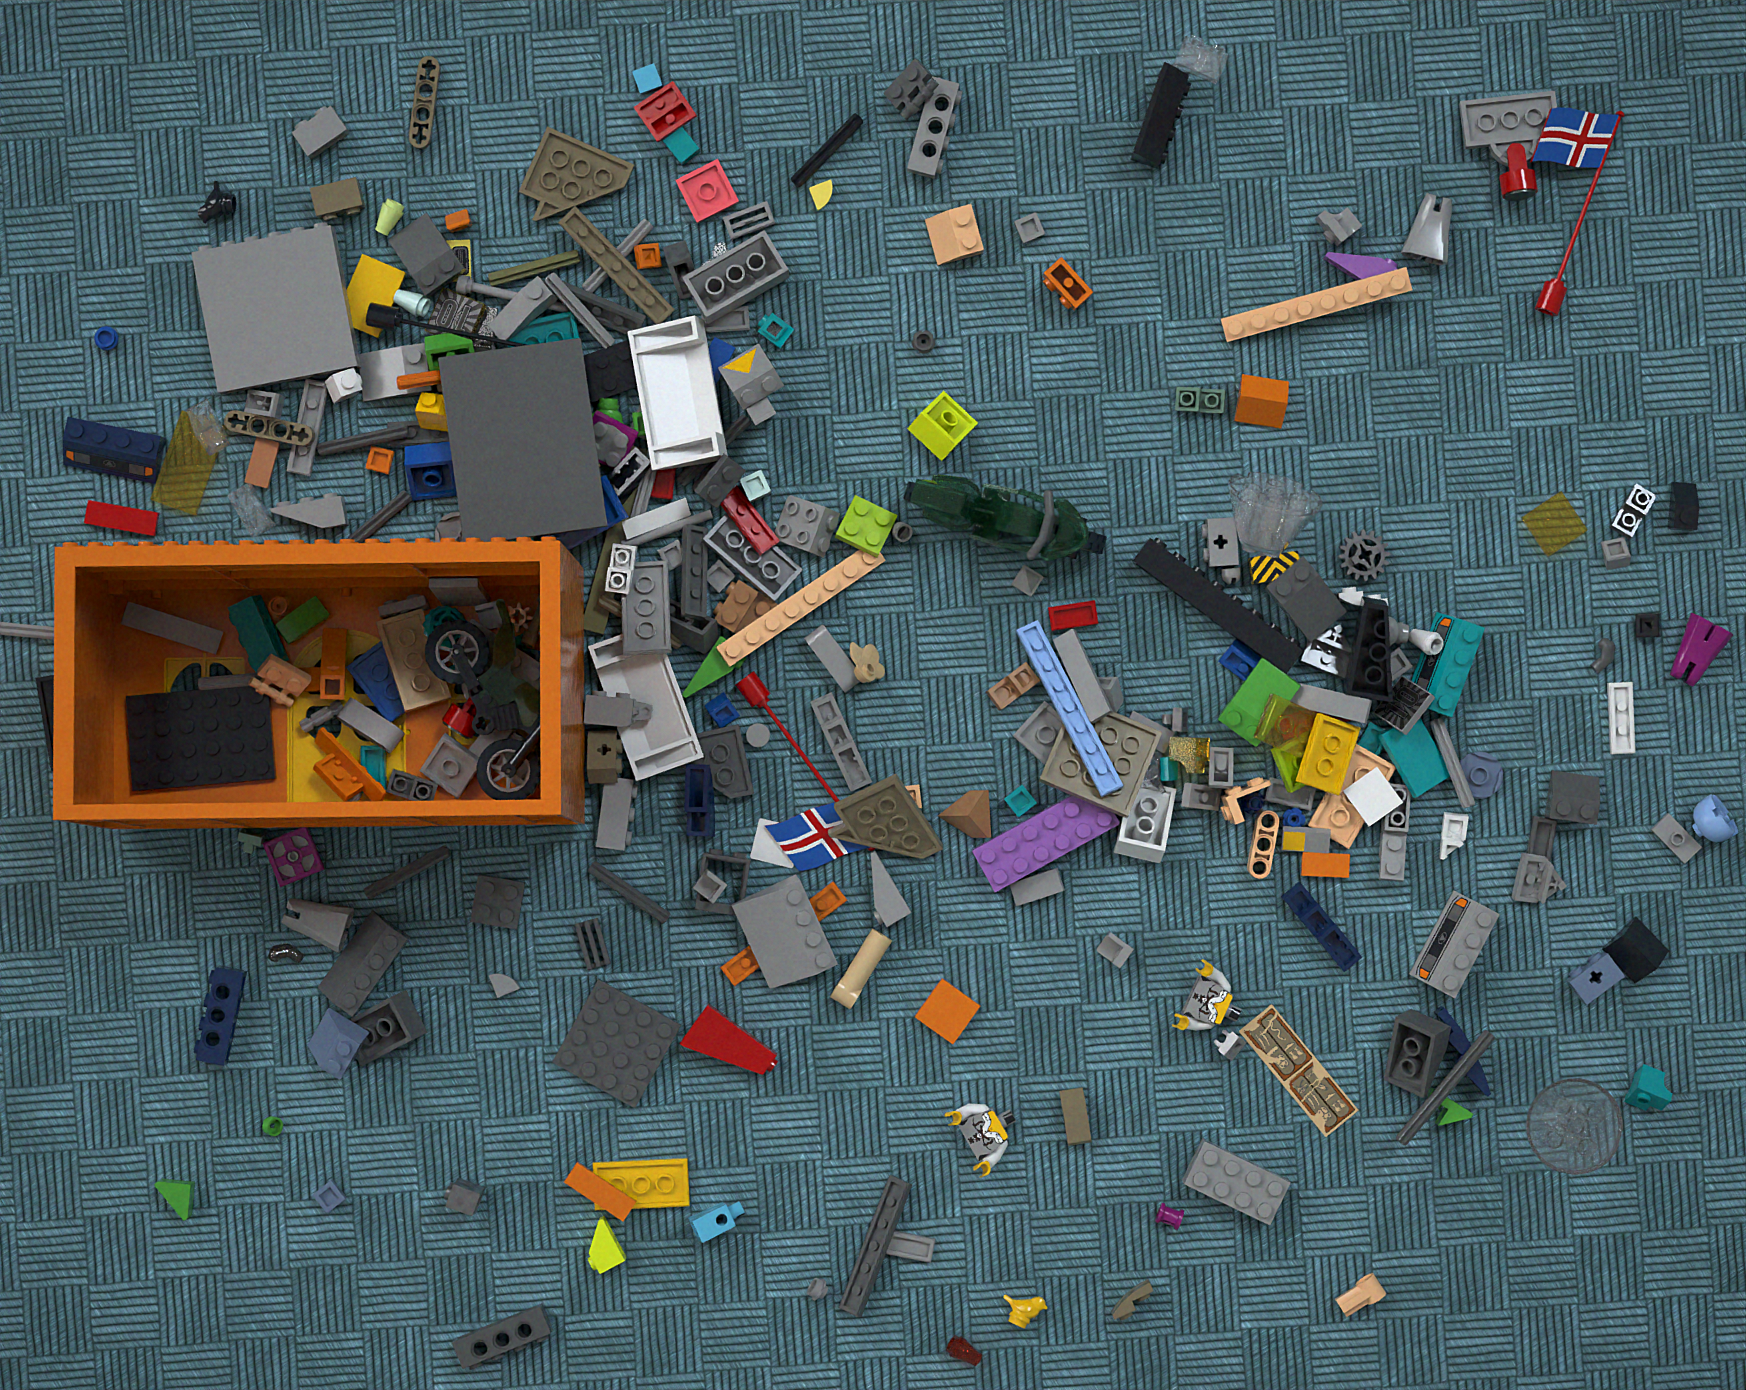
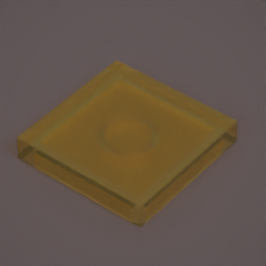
M1559 491L1521 517L1547 557L1587 531V528L1562 491Z

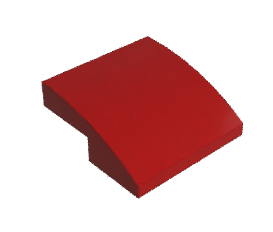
M673 81L634 106L635 111L657 143L697 117Z

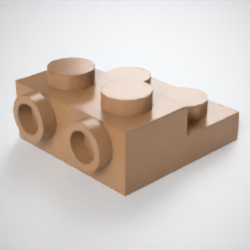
M738 580L737 583L731 582L725 592L728 598L724 604L719 602L712 614L716 616L715 620L719 624L736 634L779 604L773 603L763 594Z

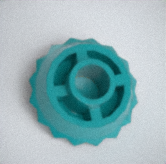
M448 605L444 607L438 606L435 609H431L429 614L425 616V621L422 624L424 627L423 634L427 636L428 640L430 633L438 625L446 621H466V619L456 608H451ZM461 634L452 635L455 643L458 641ZM449 636L442 642L441 646L453 648Z

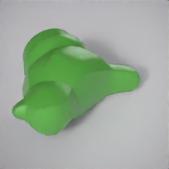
M599 398V403L597 404L598 411L623 423L622 413L618 411V399Z

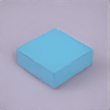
M654 63L632 71L641 95L663 87Z

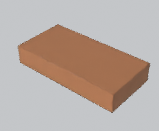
M256 437L245 483L269 489L281 443Z

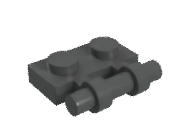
M915 58L886 89L884 95L896 109L901 111L906 106L900 114L907 120L912 114H916L920 110L919 106L927 98L930 99L933 96L934 90L938 87L939 83L933 78L930 80L932 74Z

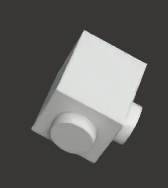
M354 367L333 374L325 381L333 403L354 397L363 390L362 379L355 372Z

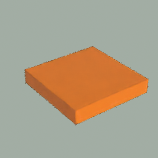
M941 978L914 1017L951 1044H954L980 1008V1005Z

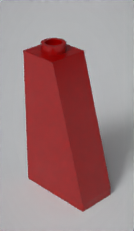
M709 1003L680 1042V1045L761 1075L766 1070L771 1072L778 1062L775 1059L777 1053Z

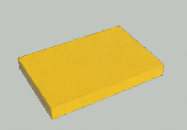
M361 255L347 288L354 328L376 338L380 337L383 329L366 325L369 304L373 302L393 307L394 295L401 288L407 274L406 272L367 255Z
M1317 713L1295 781L1339 796L1361 728Z

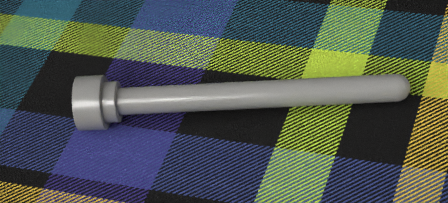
M461 274L456 284V293L463 295L476 292L512 300L518 293L475 283L473 279H470V276ZM558 301L547 308L563 313L569 310L562 302Z

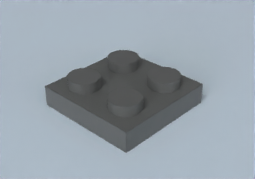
M479 874L470 922L518 929L526 882Z

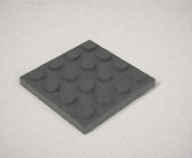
M598 979L552 1062L635 1108L681 1024Z

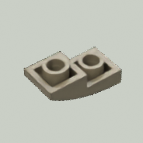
M1148 1279L1133 1287L1116 1303L1111 1311L1114 1320L1117 1318L1124 1320L1133 1315L1132 1312L1136 1310L1132 1301L1137 1299L1140 1302L1150 1297L1153 1288Z

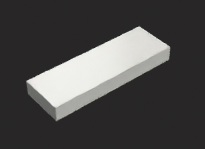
M1633 682L1607 683L1610 754L1635 753Z

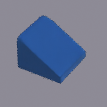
M724 692L705 704L707 711L719 728H723L740 716Z

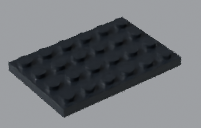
M251 686L126 696L132 791L277 779L270 696L257 693L255 688Z

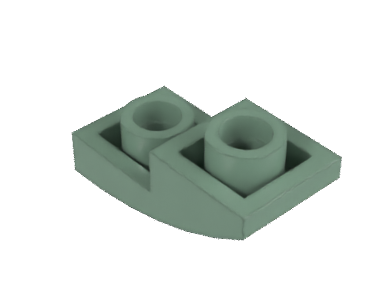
M1176 387L1175 411L1225 414L1226 390Z

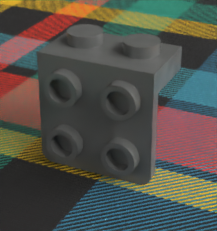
M723 453L718 461L711 462L694 483L693 489L698 495L717 508L725 500L735 484L740 481L746 470Z

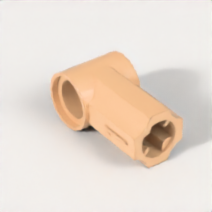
M1374 1273L1364 1276L1357 1281L1356 1286L1335 1298L1346 1317L1367 1304L1376 1303L1386 1295L1385 1290Z

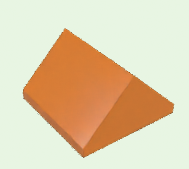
M1242 374L1234 421L1281 429L1288 404L1289 382Z

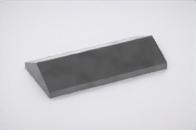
M727 513L702 539L708 547L773 603L803 570L777 546L772 547L760 556Z

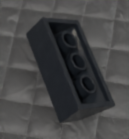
M1164 62L1130 159L1156 169L1160 163H1165L1169 151L1165 149L1167 140L1172 142L1176 128L1172 127L1174 119H1180L1184 107L1180 102L1182 96L1187 97L1191 83L1187 82L1189 75L1169 63Z

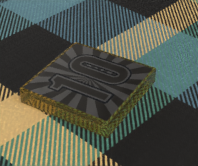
M443 287L427 324L475 333L487 305ZM425 328L424 330L433 335L446 333ZM457 335V336H460V337H463V338H467V339L473 340V338H470V337Z

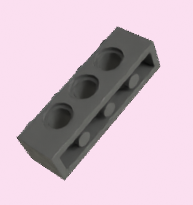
M543 1303L459 1336L453 1340L452 1344L462 1369L469 1367L472 1370L483 1365L482 1361L491 1358L494 1361L504 1357V1352L513 1349L514 1352L526 1348V1343L535 1340L536 1343L548 1339V1334L552 1332L553 1328ZM521 1324H528L532 1332L525 1335L521 1333L519 1326ZM499 1333H506L510 1341L508 1343H501L497 1335ZM477 1342H484L488 1350L486 1352H479L475 1344Z

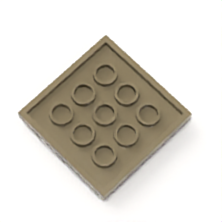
M1116 712L1105 716L1095 723H1091L1124 785L1123 788L1101 798L1064 724H1062L1039 782L1128 818L1162 732Z

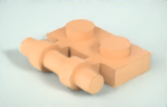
M270 654L258 668L257 675L262 677V679L258 680L252 677L248 685L255 688L257 693L270 696L277 704L291 707L294 699L287 695L292 693L298 697L309 685L312 676ZM273 683L281 688L279 690H276L275 688L269 685Z

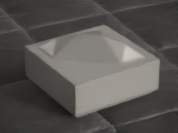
M1023 565L1011 585L1031 597L1044 577L1028 566Z

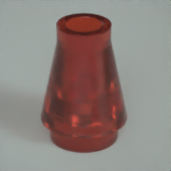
M954 1335L947 1344L946 1352L949 1353L950 1357L970 1363L973 1366H977L982 1359V1354L963 1336Z

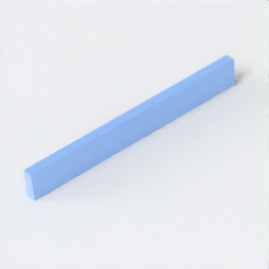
M1037 620L1017 629L1016 633L1101 798L1123 788V783L1089 721L1039 621Z

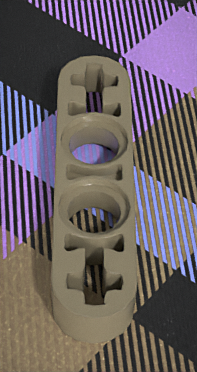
M425 56L419 61L409 141L412 146L419 150L427 148L432 140L441 72L439 62L432 56ZM429 62H432V65L436 67L435 70L430 71V78H435L434 82L421 80V77L427 78V71L423 67L428 65ZM423 85H430L433 88V93L429 97H422L420 95V88ZM421 108H426L430 112L429 118L425 121H420L417 118V112ZM415 124L428 126V129L423 127L422 134L426 137V140H422L421 144H418V141L414 139V136H418L420 128L415 127Z
M237 410L228 412L224 418L226 428L236 433L303 447L310 446L315 440L314 430L310 426ZM238 415L239 420L247 421V426L236 424L235 427L231 420L236 419ZM256 420L264 422V429L259 433H256L253 429V424ZM280 424H284L287 428L286 435L283 437H278L275 433L276 427ZM304 429L305 433L309 434L308 439L304 438L303 442L302 438L292 435L293 431L303 433Z

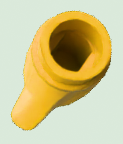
M1006 1294L1003 1296L1012 1308L1008 1321L1024 1329L1030 1323V1319L1035 1318L1041 1310L1048 1309L1042 1297L1016 1300Z

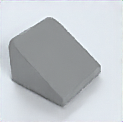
M1624 537L1601 542L1607 570L1630 565L1631 555Z

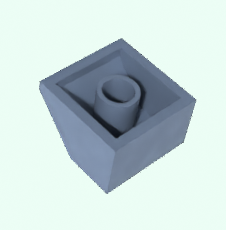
M328 1008L308 1047L319 1067L340 1080L352 1065L370 1032Z

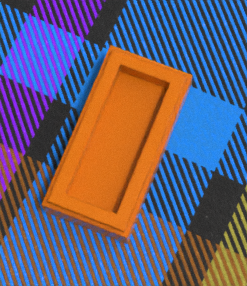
M1302 852L1301 876L1349 878L1350 854Z

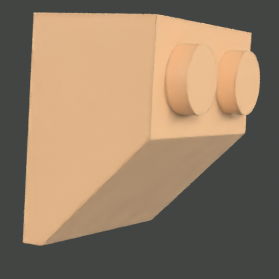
M971 204L950 209L925 219L937 266L984 252Z

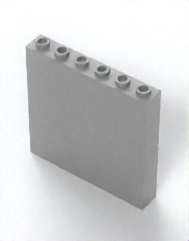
M327 222L317 223L313 225V229L305 230L304 227L290 229L291 233L287 234L271 232L267 234V238L258 239V236L244 238V242L235 244V241H226L221 243V247L212 248V245L198 247V251L191 252L218 393L228 394L336 373L353 367L354 369L361 368L335 227L328 225Z

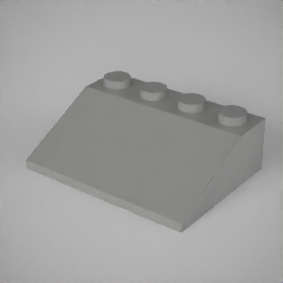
M796 874L731 904L770 989L817 975L838 965L802 883Z

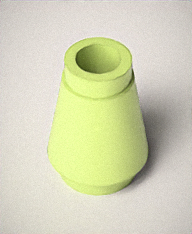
M387 198L386 202L382 203L375 230L388 236L389 232H391L403 216L404 206Z

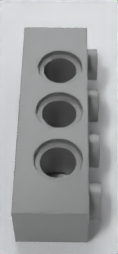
M932 76L939 85L934 90L933 96L925 100L907 172L934 179L936 173L941 174L944 160L940 159L942 150L947 151L950 137L946 136L948 127L953 128L956 114L952 113L955 104H960L963 91H959V83ZM939 100H944L948 103V108L945 111H939L936 109L935 103ZM932 123H938L942 126V131L938 134H933L929 131V126ZM926 146H933L936 154L932 157H927L923 154L922 150Z

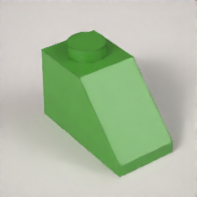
M450 333L425 337V353L430 371L440 370L439 357L475 353L472 340Z

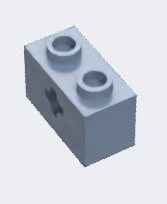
M1600 952L1593 954L1588 958V964L1582 968L1578 966L1568 974L1570 977L1566 979V982L1581 1002L1586 1005L1625 977L1608 953L1602 952L1600 954ZM1591 972L1598 973L1596 981L1589 980L1592 977Z

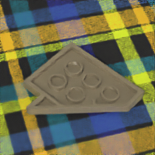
M547 126L519 193L540 202L532 219L538 222L572 209L574 206H580L625 188L635 165Z
M897 774L834 803V809L843 823L828 829V835L831 838L920 859L943 850V843Z

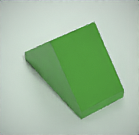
M162 1178L154 1184L183 1221L192 1215L195 1181Z

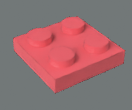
M718 159L675 180L697 224L739 203Z

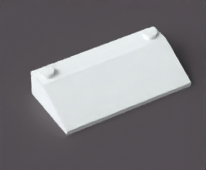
M694 315L628 331L652 470L705 464L718 461L723 453L727 455L704 321Z
M623 634L588 646L602 688L607 692L606 696L616 697V693H628L631 699H636L637 702L649 704L653 707L651 719L634 720V723L629 727L617 726L636 782L704 757L667 653L624 656Z

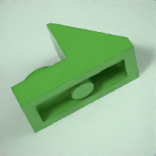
M1430 1087L1427 1096L1429 1097L1435 1089ZM1446 1097L1438 1107V1109H1441L1444 1106L1435 1124L1440 1126L1469 1119L1473 1116V1113Z

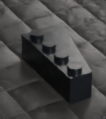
M1361 597L1343 687L1346 695L1393 702L1389 612L1385 600Z

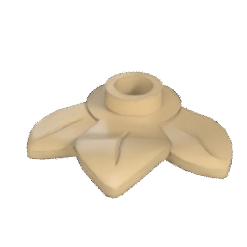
M851 642L850 656L856 664L854 668L856 678L862 683L883 678L885 668L879 663V652L873 644H868L862 649L856 643Z

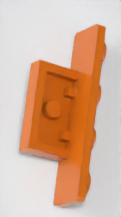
M324 727L320 728L315 738V743L327 756L315 763L313 770L344 802L361 791L371 801H383L386 790L382 784L377 782L368 773L367 769L352 757L351 753L336 740L332 733H329Z

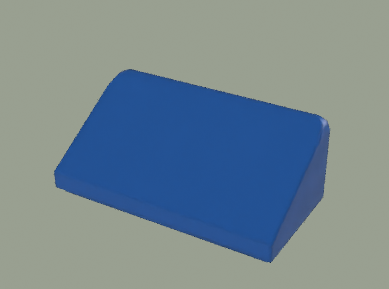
M1235 639L1218 662L1245 681L1261 657Z

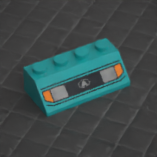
M1439 612L1435 613L1429 631L1440 635L1443 639V647L1435 655H1427L1421 651L1411 679L1413 683L1435 697L1426 710L1446 717H1453L1485 630L1484 627Z

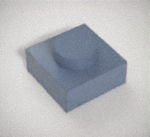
M333 1179L313 1194V1197L326 1213L330 1212L347 1198Z

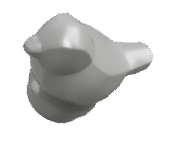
M1389 617L1390 646L1393 643H1407L1409 637V625L1403 624V622L1397 623L1392 617Z

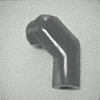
M1603 638L1599 641L1598 646L1601 649V656L1590 665L1597 674L1614 660L1615 644L1608 638Z

